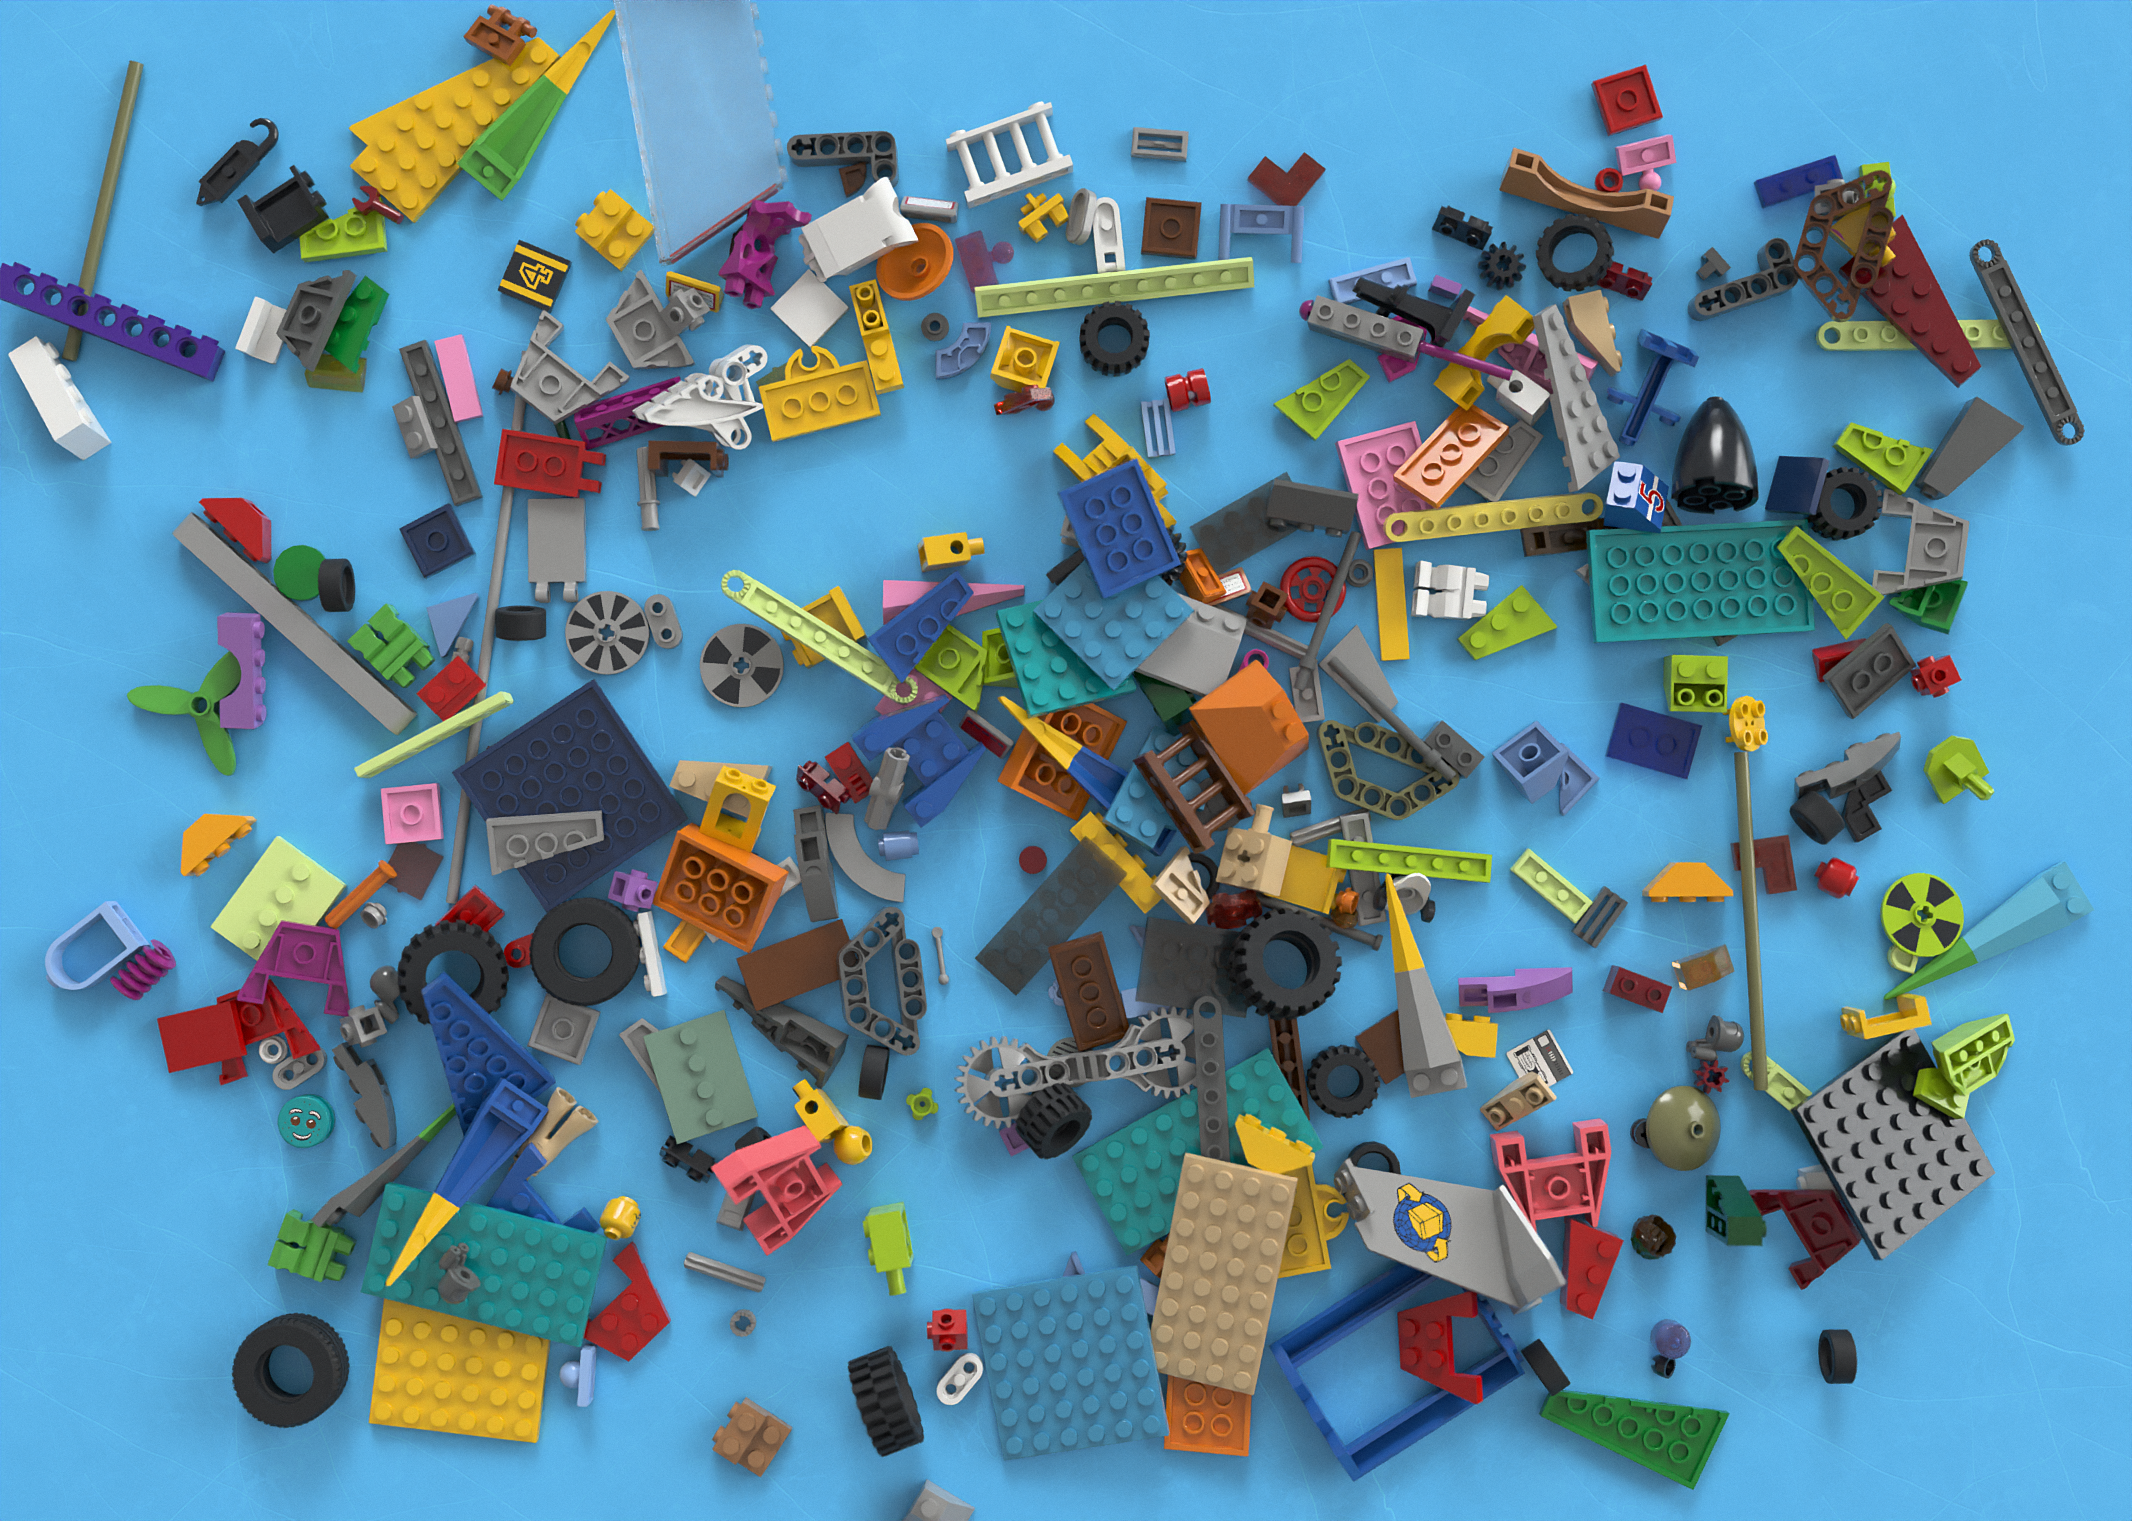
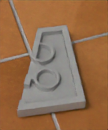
M1520 420L1509 428V434L1465 479L1463 484L1488 502H1497L1544 436Z

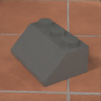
M1274 479L1269 488L1264 519L1270 520V525L1286 527L1287 524L1297 525V530L1314 532V529L1325 530V535L1340 538L1342 534H1347L1350 531L1359 494Z

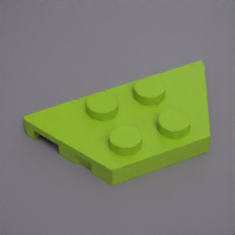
M948 624L914 669L976 713L979 710L989 653Z

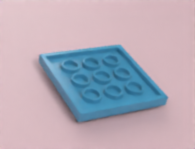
M1084 560L1033 612L1114 692L1194 613V610L1159 575L1102 599L1087 562Z

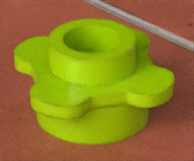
M923 1088L920 1093L915 1095L909 1094L906 1098V1103L911 1106L912 1116L916 1120H922L929 1113L935 1114L939 1109L938 1104L933 1101L932 1090L929 1088ZM920 1102H925V1106H920Z

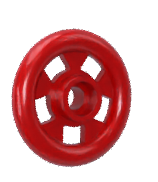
M1317 556L1303 557L1289 565L1282 575L1279 590L1288 594L1284 607L1288 608L1287 611L1298 620L1317 623L1325 603L1322 599L1325 597L1327 590H1330L1338 567L1331 561ZM1308 568L1311 576L1301 580L1297 573ZM1322 570L1326 571L1332 578L1327 584L1322 578L1318 577ZM1345 582L1332 616L1339 611L1344 603L1346 596ZM1309 585L1317 587L1315 595L1308 593L1307 588ZM1291 587H1299L1301 598L1292 599ZM1305 602L1316 603V612L1304 610Z

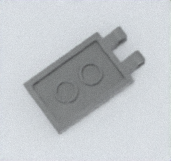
M584 498L528 499V582L537 583L535 600L539 601V603L551 602L550 583H565L563 589L564 601L578 602V583H586V500Z

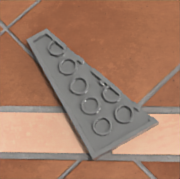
M1556 304L1533 316L1539 350L1546 356L1547 368L1544 369L1545 379H1550L1553 394L1549 395L1557 436L1558 439L1564 442L1566 456L1562 457L1564 467H1569L1572 482H1568L1569 492H1574L1590 482L1616 461L1620 455L1618 447L1607 427V421L1599 408L1596 395L1586 377L1585 369L1581 365L1575 351V345L1564 325V319L1559 313Z

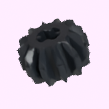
M1502 242L1499 248L1495 244H1491L1489 252H1482L1480 256L1484 261H1480L1477 267L1485 270L1479 277L1480 279L1489 278L1486 284L1487 287H1491L1496 282L1498 291L1503 289L1504 284L1511 289L1514 286V281L1519 282L1523 278L1520 272L1526 269V265L1519 263V261L1524 258V254H1514L1517 249L1516 245L1507 250L1506 242ZM1499 261H1501V265L1503 262L1507 265L1504 271L1503 268L1499 270L1496 267Z

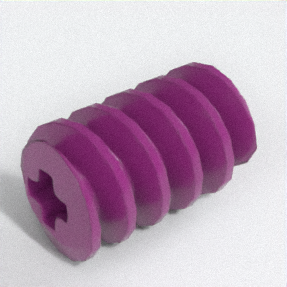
M155 939L151 940L154 949L146 945L142 948L146 954L145 957L139 953L134 956L138 964L132 961L126 963L130 970L129 972L122 968L118 971L122 978L121 980L115 976L110 978L112 985L130 999L140 1000L143 997V993L151 990L152 985H156L160 981V977L166 976L168 970H172L176 966V961L171 951Z

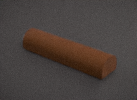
M1268 1014L1273 1057L1310 1120L1297 1018L1293 1020H1286L1285 1018L1273 1020L1270 1019V1014Z

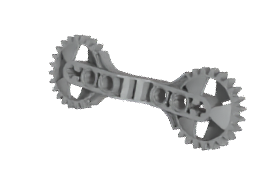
M1170 1006L1168 1013H1166L1164 1007H1158V1015L1154 1011L1149 1010L1148 1020L1139 1016L1138 1020L1141 1026L1131 1024L1122 1040L1111 1048L1057 1056L1042 1055L1025 1042L1017 1048L1018 1039L1015 1038L1008 1045L1006 1036H1002L999 1043H997L995 1037H990V1045L980 1040L979 1050L972 1046L969 1047L973 1054L971 1057L962 1055L966 1065H957L956 1067L963 1072L962 1076L954 1077V1080L962 1082V1086L955 1088V1092L964 1094L958 1102L960 1104L968 1103L964 1110L965 1113L968 1114L975 1111L973 1120L978 1121L983 1116L984 1126H988L991 1120H993L994 1128L999 1129L1001 1121H1003L1005 1127L1010 1128L1011 1119L1016 1122L1017 1117L1020 1115L1019 1112L1027 1101L1037 1092L1055 1083H1066L1069 1085L1123 1078L1131 1081L1144 1092H1147L1152 1087L1151 1095L1157 1096L1161 1091L1162 1097L1168 1098L1171 1091L1174 1097L1179 1098L1180 1089L1184 1093L1190 1094L1189 1085L1197 1087L1196 1064L1184 1059L1185 1056L1196 1059L1195 1034L1193 1032L1187 1036L1194 1029V1016L1190 1014L1186 1018V1009L1181 1008L1177 1014L1176 1007ZM1160 1019H1167L1171 1038H1162ZM992 1048H998L1002 1065L1000 1067H993ZM1169 1048L1174 1050V1053L1169 1054V1057L1157 1056L1156 1053L1168 1051ZM1141 1050H1145L1147 1061L1139 1065L1136 1060L1137 1054ZM1118 1055L1121 1060L1120 1066L1116 1070H1112L1109 1066V1061L1113 1056ZM1058 1064L1061 1073L1057 1078L1052 1079L1049 1076V1069L1052 1065ZM1176 1067L1177 1086H1171L1167 1068ZM969 1069L985 1073L986 1076L982 1079L968 1074ZM1031 1069L1034 1078L1031 1083L1024 1084L1021 1079L1022 1074L1025 1070ZM999 1075L1002 1078H1013L1014 1083H1003L1002 1089L995 1085V1082L999 1080ZM1032 1092L1030 1096L1024 1093ZM986 1093H988L984 1098H982V1099L976 1104V1106L973 1104V1103H975L977 1100H979L981 1097H983ZM999 1097H1007L1008 1116L1003 1117Z

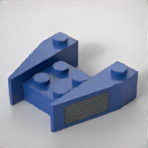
M945 694L873 718L851 735L852 740L869 762L891 745L895 748L899 747L906 750L907 754L910 755L908 765L923 785L906 797L902 803L920 828L945 810L986 750L981 741L968 750L938 710L950 701Z

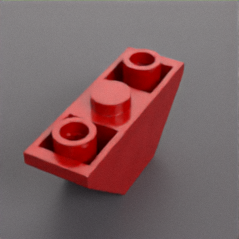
M202 498L199 501L205 508L203 511L204 515L215 524L219 522L226 529L223 533L234 543L239 541L245 547L243 552L254 562L258 560L268 564L271 561V520L252 501L244 498Z

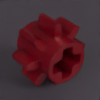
M1716 1059L1711 1061L1710 1065L1700 1060L1701 1067L1698 1070H1692L1694 1074H1697L1698 1079L1694 1082V1085H1704L1703 1092L1707 1094L1711 1092V1088L1722 1092L1720 1086L1724 1082L1729 1083V1080L1724 1075L1728 1068L1725 1066L1718 1068V1060ZM1709 1071L1715 1072L1712 1075V1082L1706 1080L1709 1077Z

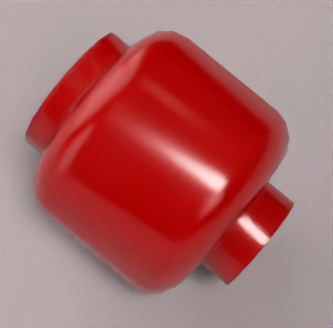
M1836 857L1831 858L1828 863L1822 861L1814 875L1819 878L1817 882L1818 889L1838 899L1843 898L1845 895L1850 896L1859 879L1854 866Z

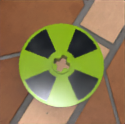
M1927 873L1906 875L1896 880L1887 889L1881 902L1880 917L1884 932L1898 949L1909 955L1930 957L1941 954L1951 948L1961 934L1964 912L1960 898L1946 881L1937 876ZM1923 910V913L1927 915V919L1921 921V916L1917 915V911Z

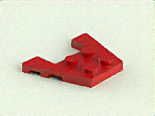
M268 979L263 1004L237 1000L241 989L217 997V1004L235 1000L245 1046L284 1032L293 1059L321 1050L319 1044L271 979ZM242 1057L222 1061V1074L219 1075L220 1085H225L248 1076Z
M633 1241L612 1260L632 1283L594 1320L588 1318L584 1335L585 1339L627 1361H630L671 1321Z
M1470 1290L1398 1312L1400 1368L1473 1404L1483 1402L1482 1376L1455 1373L1452 1316L1467 1318L1478 1316L1477 1293Z

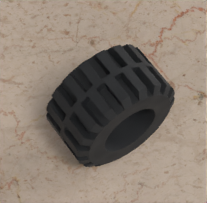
M1108 301L1104 302L1101 307L1095 306L1092 312L1085 316L1084 323L1081 324L1080 350L1081 354L1083 353L1085 362L1087 364L1090 363L1094 371L1100 370L1102 375L1108 376V373L1114 374L1115 377L1120 376V373L1124 372L1126 375L1131 372V369L1137 368L1141 364L1142 359L1144 360L1147 354L1150 332L1147 328L1148 323L1146 319L1141 317L1142 313L1138 309L1136 311L1133 310L1132 305L1128 303L1124 306L1121 305V301H1115V304H1109ZM1109 325L1124 327L1131 336L1130 346L1120 353H1109L1102 349L1098 344V334L1104 327Z
M1841 467L1826 473L1816 514L1809 515L1805 519H1808V523L1813 522L1814 526L1811 529L1815 533L1821 531V537L1824 538L1832 537V540L1838 541L1866 532L1865 530L1871 529L1875 525L1873 521L1879 519L1881 514L1877 510L1883 507V501H1878V497L1882 496L1881 490L1876 491L1874 487L1878 483L1875 479L1869 481L1867 478L1870 474L1865 471L1859 473V468L1855 467L1850 469ZM1836 488L1845 490L1853 498L1854 512L1848 520L1837 516L1831 508L1830 499Z
M1333 1045L1328 1047V1050L1319 1052V1056L1311 1061L1312 1066L1307 1071L1308 1081H1306L1310 1091L1309 1094L1318 1107L1327 1114L1337 1118L1345 1117L1346 1119L1353 1118L1352 1115L1355 1114L1358 1116L1363 1114V1110L1366 1108L1370 1109L1373 1105L1371 1102L1378 1097L1377 1089L1380 1088V1081L1378 1080L1380 1075L1378 1069L1374 1066V1062L1359 1049L1347 1045L1337 1047ZM1341 1065L1353 1067L1359 1075L1357 1089L1347 1097H1336L1331 1094L1327 1087V1079L1330 1072Z
M1055 1083L1037 1092L1027 1101L1016 1119L1015 1130L1039 1158H1055L1067 1152L1084 1136L1092 1120V1111L1066 1083Z

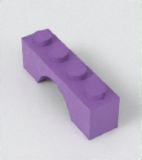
M226 612L217 616L218 645L231 651L237 658L241 667V681L233 694L220 700V728L255 729L263 724L267 714L266 706L263 705L262 694H264L266 689V680L262 677L265 652L261 649V638H263L265 631L264 623L261 622L260 614Z

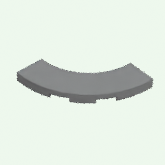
M826 813L825 824L830 848L838 864L848 877L873 895L891 901L904 902L906 874L889 871L870 859L862 849L857 838L854 815Z

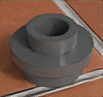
M931 313L923 319L921 330L928 340L940 341L947 336L949 323L942 314ZM933 322H937L940 324V329L932 331L930 325Z
M1353 560L1346 580L1354 587H1364L1371 581L1373 569L1365 560ZM1355 569L1363 571L1361 579L1354 576Z

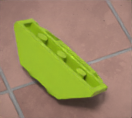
M2007 1013L1963 1023L1934 1040L1931 1044L1939 1071L1960 1096H1966L1998 1075L2006 1059L2008 1048L2012 1047L2015 1038Z

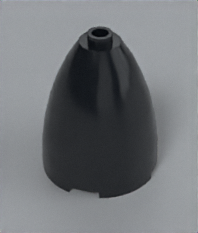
M1710 397L1699 406L1692 416L1679 444L1672 476L1671 499L1677 501L1678 508L1693 513L1715 514V510L1732 507L1736 512L1754 505L1759 497L1758 474L1754 452L1746 429L1732 406L1722 397Z

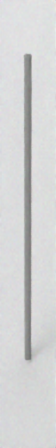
M522 351L521 360L526 351ZM518 395L515 398L511 430L522 432L526 402ZM503 486L477 673L486 684H488L495 633V610L498 609L514 496V488ZM487 686L474 697L473 706L485 700ZM482 720L470 726L465 763L478 755ZM461 789L446 903L456 904L458 901L471 800L463 789Z

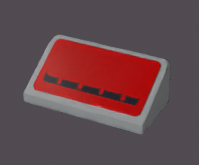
M971 709L966 712L959 724L961 730L977 742L981 741L985 748L1000 759H1003L1014 745V741Z

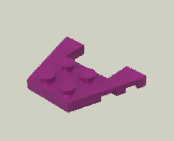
M281 920L239 991L237 1000L263 1004L268 977L272 975L329 984L324 1014L349 1016L347 1011L350 1010L339 929Z

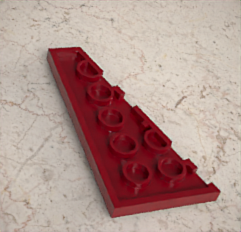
M1902 214L1893 222L1892 227L1896 235L1887 244L1896 257L1884 267L1880 266L1873 287L1868 291L1860 292V294L1944 376L1959 388L1980 370L1981 365ZM1854 257L1845 263L1838 272L1847 282L1855 260ZM1859 271L1855 274V279L1860 284H1867L1871 281V275L1867 271Z

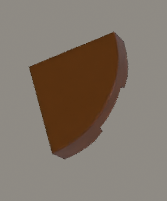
M866 162L839 169L846 198L856 194L864 185L867 176Z

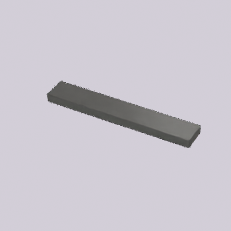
M422 340L400 348L399 351L415 396H419L434 435L438 447L435 449L454 505L458 507L483 498L458 425L454 422L451 406L428 341Z

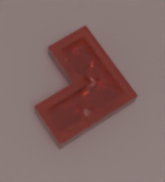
M1305 152L1288 173L1265 156L1249 175L1247 181L1279 206H1298L1326 169Z
M1789 835L1754 839L1755 868L1762 867L1766 894L1797 890ZM1733 842L1730 845L1734 871L1741 870L1739 842Z

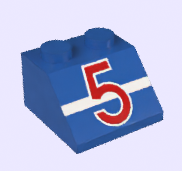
M1615 461L1606 501L1604 526L1661 533L1669 486L1644 465Z

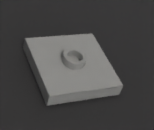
M546 993L527 1046L581 1065L601 1012L587 1006L566 1004Z

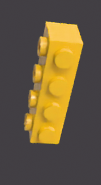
M1090 811L1070 831L1146 914L1162 899L1150 887L1157 876L1154 874L1150 878L1143 870L1147 865L1137 854L1131 857L1125 850L1128 844L1118 833L1112 836L1106 829L1108 825L1102 822L1104 817L1099 812L1093 815Z

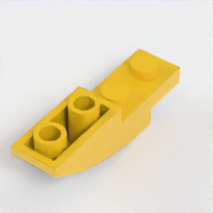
M876 279L849 286L877 395L904 388Z

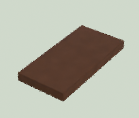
M842 919L736 958L755 1011L839 980L836 956L838 951L850 940ZM848 951L843 956V962L847 967H851L857 962L855 952Z
M1096 932L1047 947L1078 1052L1122 1039L1129 1028V1024L1102 932Z

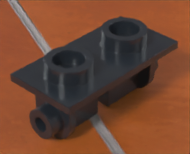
M1449 205L1447 208L1441 206L1438 217L1432 227V230L1444 236L1454 238L1480 250L1484 249L1493 229L1492 226L1488 225V221H1483L1474 216H1470L1468 222L1463 221L1465 213Z
M670 1135L665 1142V1145L669 1148L666 1149L662 1146L659 1153L663 1157L662 1161L672 1168L679 1166L687 1171L686 1175L695 1182L700 1183L702 1180L708 1183L711 1175L707 1172L709 1171L713 1174L711 1167L717 1164L714 1161L715 1158L700 1149L696 1151L693 1157L689 1156L688 1154L693 1145L686 1141L677 1144L675 1137Z

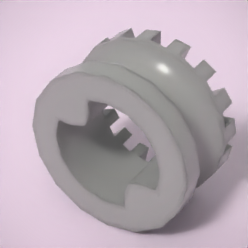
M747 1309L735 1312L730 1321V1329L733 1334L740 1337L751 1334L756 1326L755 1315ZM741 1316L750 1319L751 1324L747 1325L745 1330L739 1329L736 1325V1321H739Z

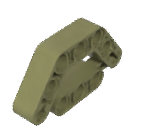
M1328 720L1321 723L1317 728V740L1333 795L1340 800L1365 808L1388 819L1403 820L1453 790L1459 783L1458 771L1449 766L1456 775L1448 782V785L1441 783L1434 787L1428 779L1430 778L1431 782H1436L1442 778V775L1433 766L1430 768L1423 761L1419 764L1413 762L1411 752L1414 748L1399 733L1379 725L1364 722L1351 728L1337 721ZM1328 725L1331 729H1336L1337 734L1333 736L1334 744L1341 743V747H1336L1327 751L1326 746L1332 745L1331 739L1323 735V732L1327 731ZM1363 727L1370 729L1372 732V739L1368 743H1364L1359 739L1358 734ZM1389 737L1396 739L1398 742V749L1395 753H1389L1385 749V741ZM1347 742L1427 774L1396 793L1357 778ZM1335 752L1341 753L1345 759L1344 765L1340 768H1336L1331 764V756ZM1343 779L1349 780L1352 784V790L1348 795H1343L1338 790V784ZM1419 785L1424 786L1428 792L1426 799L1423 801L1417 800L1414 795L1415 788ZM1369 789L1376 791L1378 795V801L1374 805H1368L1364 800V795ZM1394 800H1400L1404 805L1403 813L1398 816L1394 815L1390 809V805Z

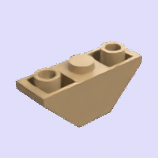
M1531 1071L1511 1082L1480 1108V1111L1498 1131L1555 1101L1557 1097L1542 1078Z

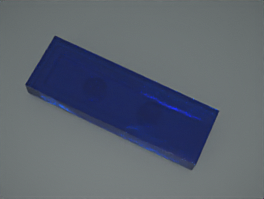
M1832 155L1758 179L1754 182V186L1763 209L1815 192V186L1827 184L1829 180L1843 179L1836 155Z

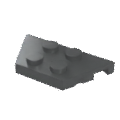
M344 270L342 276L331 278L327 275L318 278L316 281H306L298 284L276 332L278 337L287 344L289 350L300 359L301 364L312 372L316 368L357 277L350 270Z

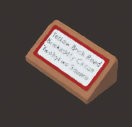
M1242 567L1217 575L1227 593L1207 603V605L1214 607L1215 605H1220L1252 593L1251 586Z

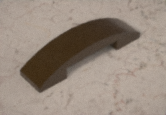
M1604 518L1554 526L1545 525L1522 528L1520 533L1524 557L1587 550L1586 531L1623 528L1604 526Z

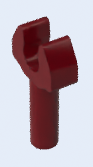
M360 186L362 192L370 197L367 202H361L356 198H352L355 207L364 216H367L372 211H376L396 224H400L403 221V214L380 202L379 197L381 194L373 186Z

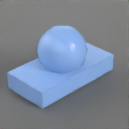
M586 1344L581 1349L580 1362L576 1360L568 1361L563 1364L559 1372L560 1381L565 1387L571 1389L578 1388L577 1406L587 1407L594 1399L596 1344Z

